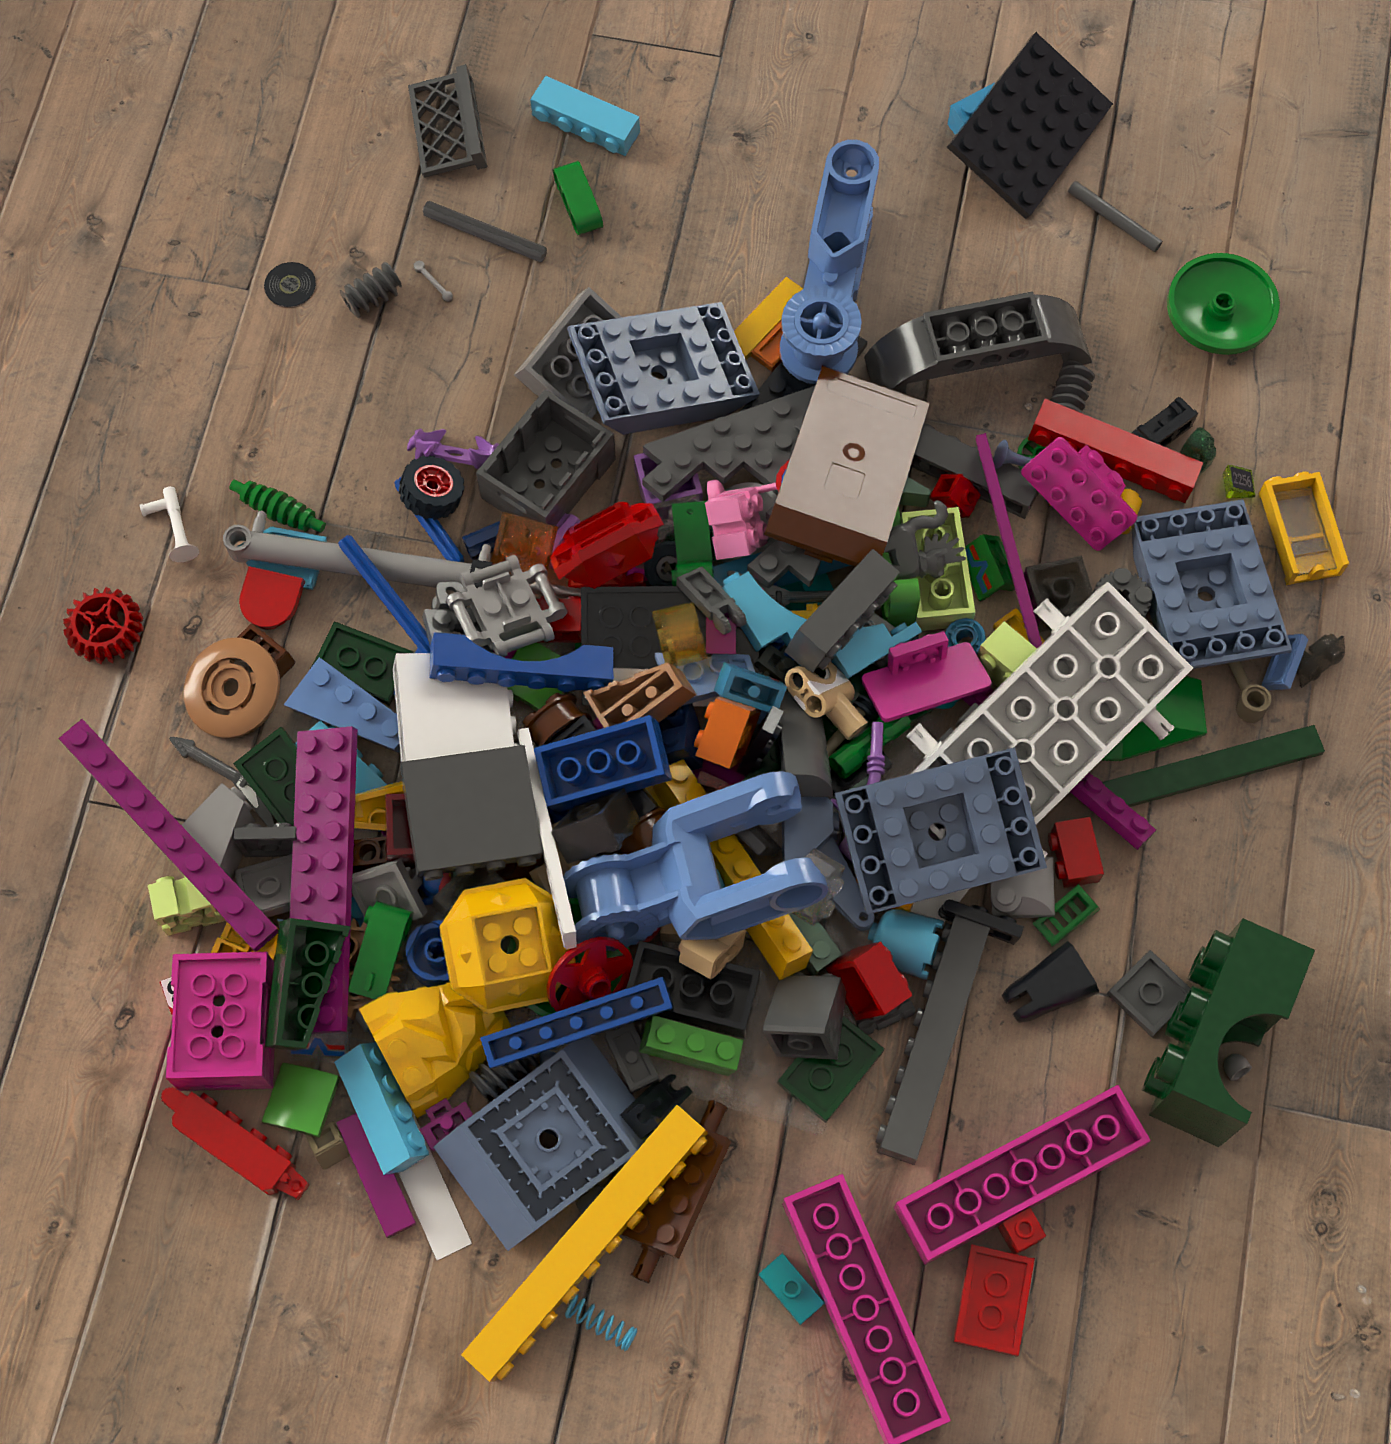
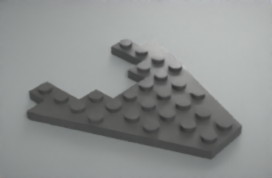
M815 386L645 444L643 446V453L658 466L642 479V486L664 502L702 468L723 485L742 468L746 469L765 485L776 483V476L781 466L790 460ZM773 507L766 512V519L768 521ZM775 540L748 564L747 572L749 571L752 576L768 589L788 571L810 587L822 560L805 555V549Z

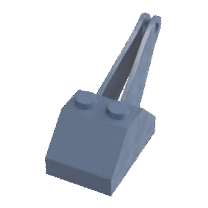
M801 797V811L782 822V862L795 858H811L815 866L825 876L829 891L825 898L854 928L859 931L869 930L874 922V913L866 915L859 886L835 842L837 840V831H839V812H833V802L828 797ZM864 916L867 920L861 921L859 917Z

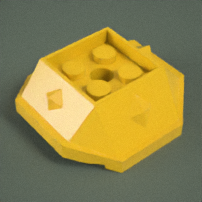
M526 878L463 890L439 926L451 989L486 1014L549 1001L547 997V982L550 973L558 960L570 950H566L563 946L552 894ZM505 936L512 937L516 942V949L512 954H507L501 949V940ZM573 958L568 964L575 963V958ZM559 982L556 983V991L561 985Z

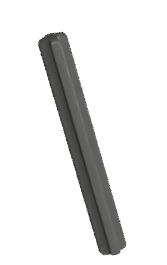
M427 201L423 207V215L538 262H543L546 257L547 248L545 246L432 201Z

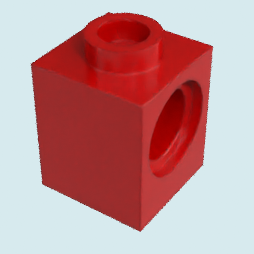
M1030 1207L1005 1220L998 1227L1013 1254L1023 1252L1046 1237L1044 1230Z

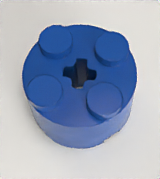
M435 920L417 927L411 933L406 943L405 950L409 967L415 978L426 987L444 985L445 982H450L445 955L437 959L433 957V954L439 955L441 951L444 952L439 929L443 920Z

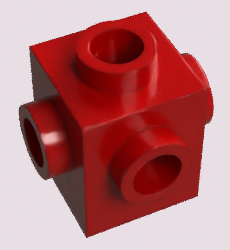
M941 474L929 497L933 502L936 500L941 501L947 508L959 507L960 518H969L981 494L963 474Z

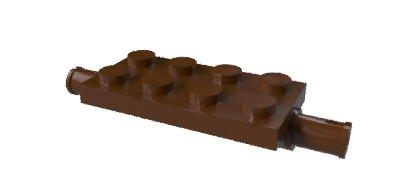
M709 1100L700 1121V1125L708 1132L704 1137L708 1140L705 1146L696 1155L691 1152L684 1161L687 1166L675 1180L670 1177L662 1186L665 1192L653 1205L648 1202L641 1212L644 1216L632 1230L627 1227L621 1234L625 1238L641 1244L640 1247L643 1250L633 1272L630 1274L640 1281L650 1283L660 1257L664 1258L665 1255H670L679 1259L732 1142L727 1137L716 1133L728 1109L722 1103L716 1101L715 1104L714 1100Z

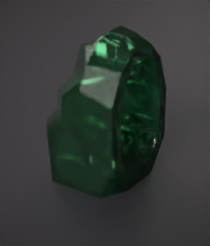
M1201 427L1197 428L1190 435L1180 451L1181 454L1203 462L1200 473H1203L1216 457L1214 438Z

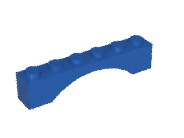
M434 632L430 645L429 678L438 679L441 682H452L454 680L468 681L474 685L495 683L502 687L521 685L528 686L531 689L557 688L563 692L573 690L587 691L590 689L594 691L613 682V647L583 645L559 658L545 661H519L493 654L476 645L465 635Z

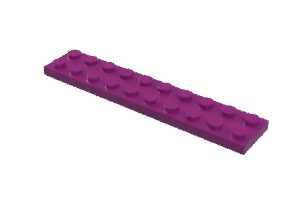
M353 726L297 732L294 826H296L297 830L296 841H293L290 918L351 926L358 729ZM351 928L348 936L344 939L339 961L333 969L329 980L331 982L319 1008L321 1010L312 1034L347 1032Z

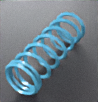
M577 1294L570 1302L565 1312V1317L568 1319L577 1312L576 1324L581 1323L587 1317L586 1330L591 1329L597 1322L596 1335H600L608 1326L605 1340H611L617 1333L615 1346L618 1347L622 1344L621 1349L627 1351L636 1336L637 1328L631 1327L618 1343L625 1322L621 1321L609 1336L615 1318L612 1315L598 1332L605 1310H601L589 1325L595 1308V1304H592L579 1320L585 1298L573 1310L579 1298Z

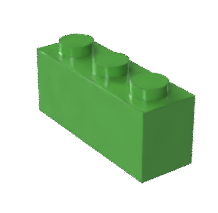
M653 1015L646 1021L639 1052L729 1076L737 1071L744 1040Z

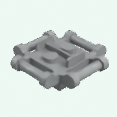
M516 555L506 557V561L471 573L469 571L460 573V580L465 592H455L446 598L449 608L454 610L466 637L480 647L489 645L496 655L502 657L507 656L508 652L542 640L548 642L555 639L550 623L563 618L567 614L564 603L559 602L547 578L548 572L544 564H536L528 571L522 572ZM482 581V587L476 588L474 584ZM537 582L549 606L548 609L541 610L529 586L530 584ZM470 605L482 632L476 631L465 608L466 606Z

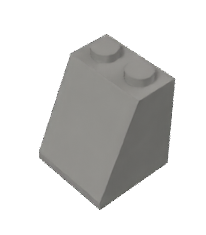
M221 783L188 817L182 826L233 880L235 877L234 870L238 869L243 855L234 841V828L254 823L255 819L250 813L252 807L245 801L247 798L234 786L229 789Z

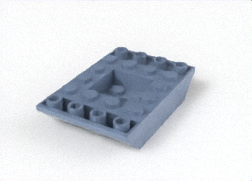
M722 302L570 325L567 328L603 424L623 435L725 417L756 399L760 394ZM659 372L664 376V379L659 380L653 377L651 373Z
M1243 499L1138 516L1136 522L1131 526L1133 558L1139 578L1142 577V582H1146V586L1152 590L1153 598L1150 603L1149 613L1153 626L1193 669L1291 653L1292 648ZM1207 592L1212 596L1213 600L1203 601L1199 598L1198 593Z
M1015 747L834 793L866 915L1047 868ZM933 823L942 825L945 830L944 837L940 841L931 839L928 834V829Z
M587 1037L564 1047L460 1124L433 1148L504 1247L509 1251L629 1160L654 1130L640 1139L620 1116L636 1099L591 1038ZM545 1130L554 1131L558 1137L557 1145L551 1149L544 1148L539 1142V1136Z

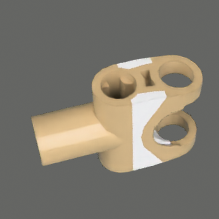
M832 662L825 668L826 675L824 678L819 677L815 671L814 673L810 670L808 671L805 667L797 666L790 669L785 676V685L796 702L809 716L817 718L826 714L847 740L854 738L867 726L868 722L851 703L855 694L853 685ZM794 673H799L802 676V688L794 684Z

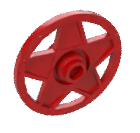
M611 937L591 938L577 944V947L568 950L555 964L547 982V997L554 1010L558 1012L582 1004L587 999L591 1001L626 989L633 966L629 950L619 940ZM606 946L618 949L623 955L607 958ZM585 951L580 963L568 964L576 955ZM622 975L619 984L611 993V981ZM557 982L567 987L559 1002L555 996Z

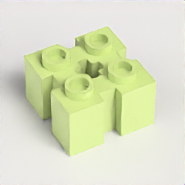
M173 876L161 877L156 880V883L148 885L154 920L159 926H162L167 936L192 930L191 927L199 925L208 926L226 921L185 876L179 880H175Z

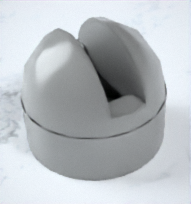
M1231 1054L1224 1061V1071L1231 1081L1240 1079L1252 1068L1247 1059L1240 1054Z

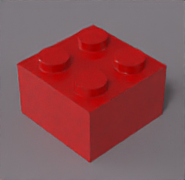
M881 941L853 948L825 967L829 974L841 977L847 990L845 1002L856 1020L886 1015L912 996L906 978L903 974L899 973L892 961L891 952Z

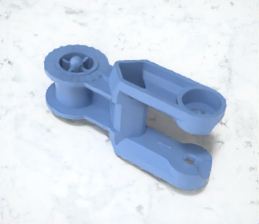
M860 140L839 142L830 149L826 157L811 228L808 249L809 265L804 289L794 294L788 300L782 313L781 360L790 374L806 383L816 384L822 365L848 373L852 370L857 359V339L861 331L862 322L861 313L855 301L858 296L873 217L872 202L879 171V157L875 149L868 143ZM848 170H855L857 175L850 177L846 172Z
M783 771L769 772L670 807L653 825L652 846L628 855L612 854L592 857L588 861H582L578 865L572 866L570 870L565 872L563 878L568 898H577L582 919L575 924L577 944L595 937H611L619 940L627 948L630 945H636L639 941H645L657 928L672 923L682 940L719 939L807 908L825 898L829 892L825 876L815 866L812 859L807 857L781 862L764 874L721 888L710 842L757 825L783 822L800 812L802 809L801 794L796 776ZM606 946V951L617 950L614 947Z

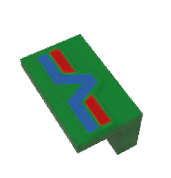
M982 534L965 546L970 581L979 601L985 600L998 590H1015L1004 546L999 536Z

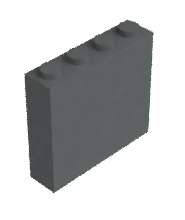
M525 745L401 762L400 771L417 877L424 876L427 881L437 880L444 877L443 873L456 872V876H464L475 873L474 869L487 867V871H498L505 869V864L518 863L519 867L536 864V860L541 858L543 850Z

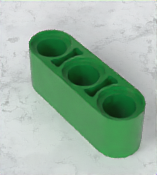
M576 161L554 168L553 176L576 234L580 235L603 228L600 210L580 162Z

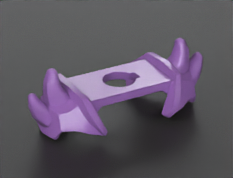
M417 429L407 444V451H411L416 447L415 459L421 456H435L446 461L473 465L475 469H479L499 444L495 443L492 445L483 437L475 436L479 449H462L440 443L446 433L445 429L432 432H424L422 429ZM451 453H455V454H460V455H462V456H453V455H450V454H451Z

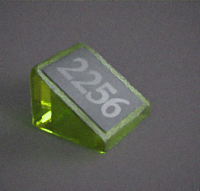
M1227 465L1223 472L1226 499L1255 497L1252 470Z

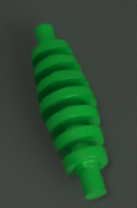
M235 479L229 486L230 490L240 495L241 502L249 504V507L258 510V512H266L267 518L271 521H277L283 525L288 524L292 528L298 527L299 530L304 532L311 528L322 533L325 529L326 523L315 517V511L310 508L306 509V505L301 502L297 503L295 498L288 496L283 491H278L271 487L267 488V486L262 484L257 485L253 481L243 484Z

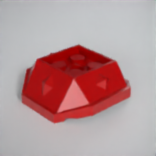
M617 502L567 529L563 536L564 541L555 548L550 557L553 569L559 580L565 577L574 583L578 582L595 589L651 559L655 542L659 539L657 535L658 529L664 523L652 503L629 505L628 502Z

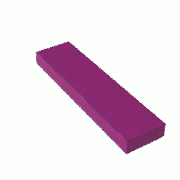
M357 1113L336 1122L386 1237L390 1238L416 1225V1221L395 1174L383 1175Z

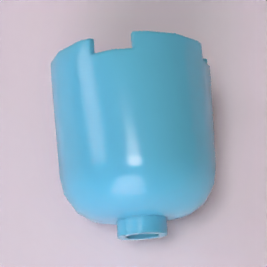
M892 909L882 915L879 923L873 922L868 934V940L873 941V943L881 941L889 949L893 957L892 961L898 971L927 980L929 972L924 971L926 964H933L940 937L935 934L936 928L942 929L944 921L901 909Z

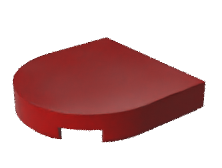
M249 566L239 598L242 614L250 623L258 628L266 630L275 629L287 620L292 619L296 613L305 580L300 577Z

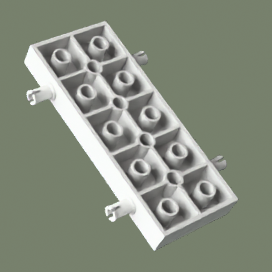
M1109 582L1099 587L1070 617H1065L1046 598L1033 612L1052 629V635L943 742H937L920 723L906 735L925 754L923 757L925 760L912 773L1015 747L1035 824H1037L1139 722L1143 721L1158 736L1159 740L1164 739L1168 732H1171L1175 727L1156 710L1157 704L1193 667ZM933 823L928 829V834L933 840L940 841L944 837L945 830L942 825ZM1043 850L1044 858L1048 853Z

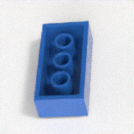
M651 715L534 748L546 805L556 813L672 780L659 722Z

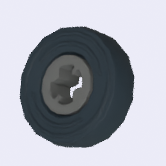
M664 541L655 545L652 558L644 562V574L650 585L673 586L672 572H665L663 569L665 568V561H668L670 564L674 562L677 564L675 541Z

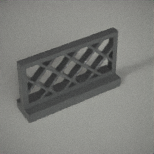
M466 64L457 66V73L408 85L421 172L424 178L476 165L477 170L488 167L473 78ZM455 83V88L450 95L441 92L445 85ZM425 90L431 92L424 102L416 97L418 92ZM437 96L445 100L439 109L430 106ZM451 104L459 107V110L453 117L445 114ZM426 110L435 114L428 124L420 120ZM440 118L449 122L442 132L434 128ZM455 125L463 129L457 139L448 135ZM429 132L438 136L431 146L423 141ZM444 140L453 144L446 154L437 150ZM458 148L465 150L467 153L466 158L458 160L452 158ZM433 154L442 158L437 165L427 166V162Z

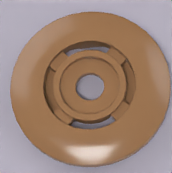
M227 638L208 646L196 657L190 666L184 683V702L190 718L201 730L219 738H237L256 730L268 719L274 710L280 693V674L274 658L264 647L245 638ZM235 660L246 662L253 672L250 673L244 667L234 664ZM231 679L237 680L239 684L238 691L232 696H227L224 693V685ZM212 703L220 709L230 711V714L222 715L214 712L211 709Z

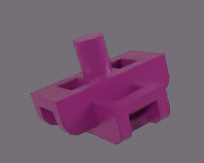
M447 1098L425 1110L431 1122L419 1130L431 1151L434 1152L436 1150L433 1147L460 1124L473 1116V1113L465 1101L452 1109ZM443 1108H446V1110L434 1116L436 1112L440 1111Z

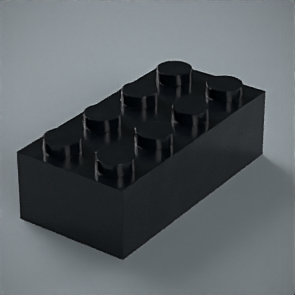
M639 941L627 988L663 977L674 1005V1009L654 1016L745 1039L760 979V970L727 962L714 978L709 979L680 963V951Z

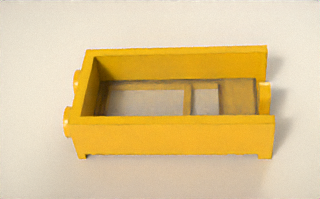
M1305 471L1297 473L1293 477L1282 478L1276 476L1265 481L1258 495L1265 509L1285 574L1286 585L1341 576L1349 565V561L1320 472L1309 474V472Z

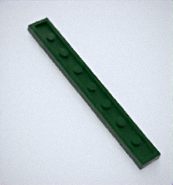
M1315 725L1102 783L1116 796L1122 798L1129 807L1323 755L1325 750Z

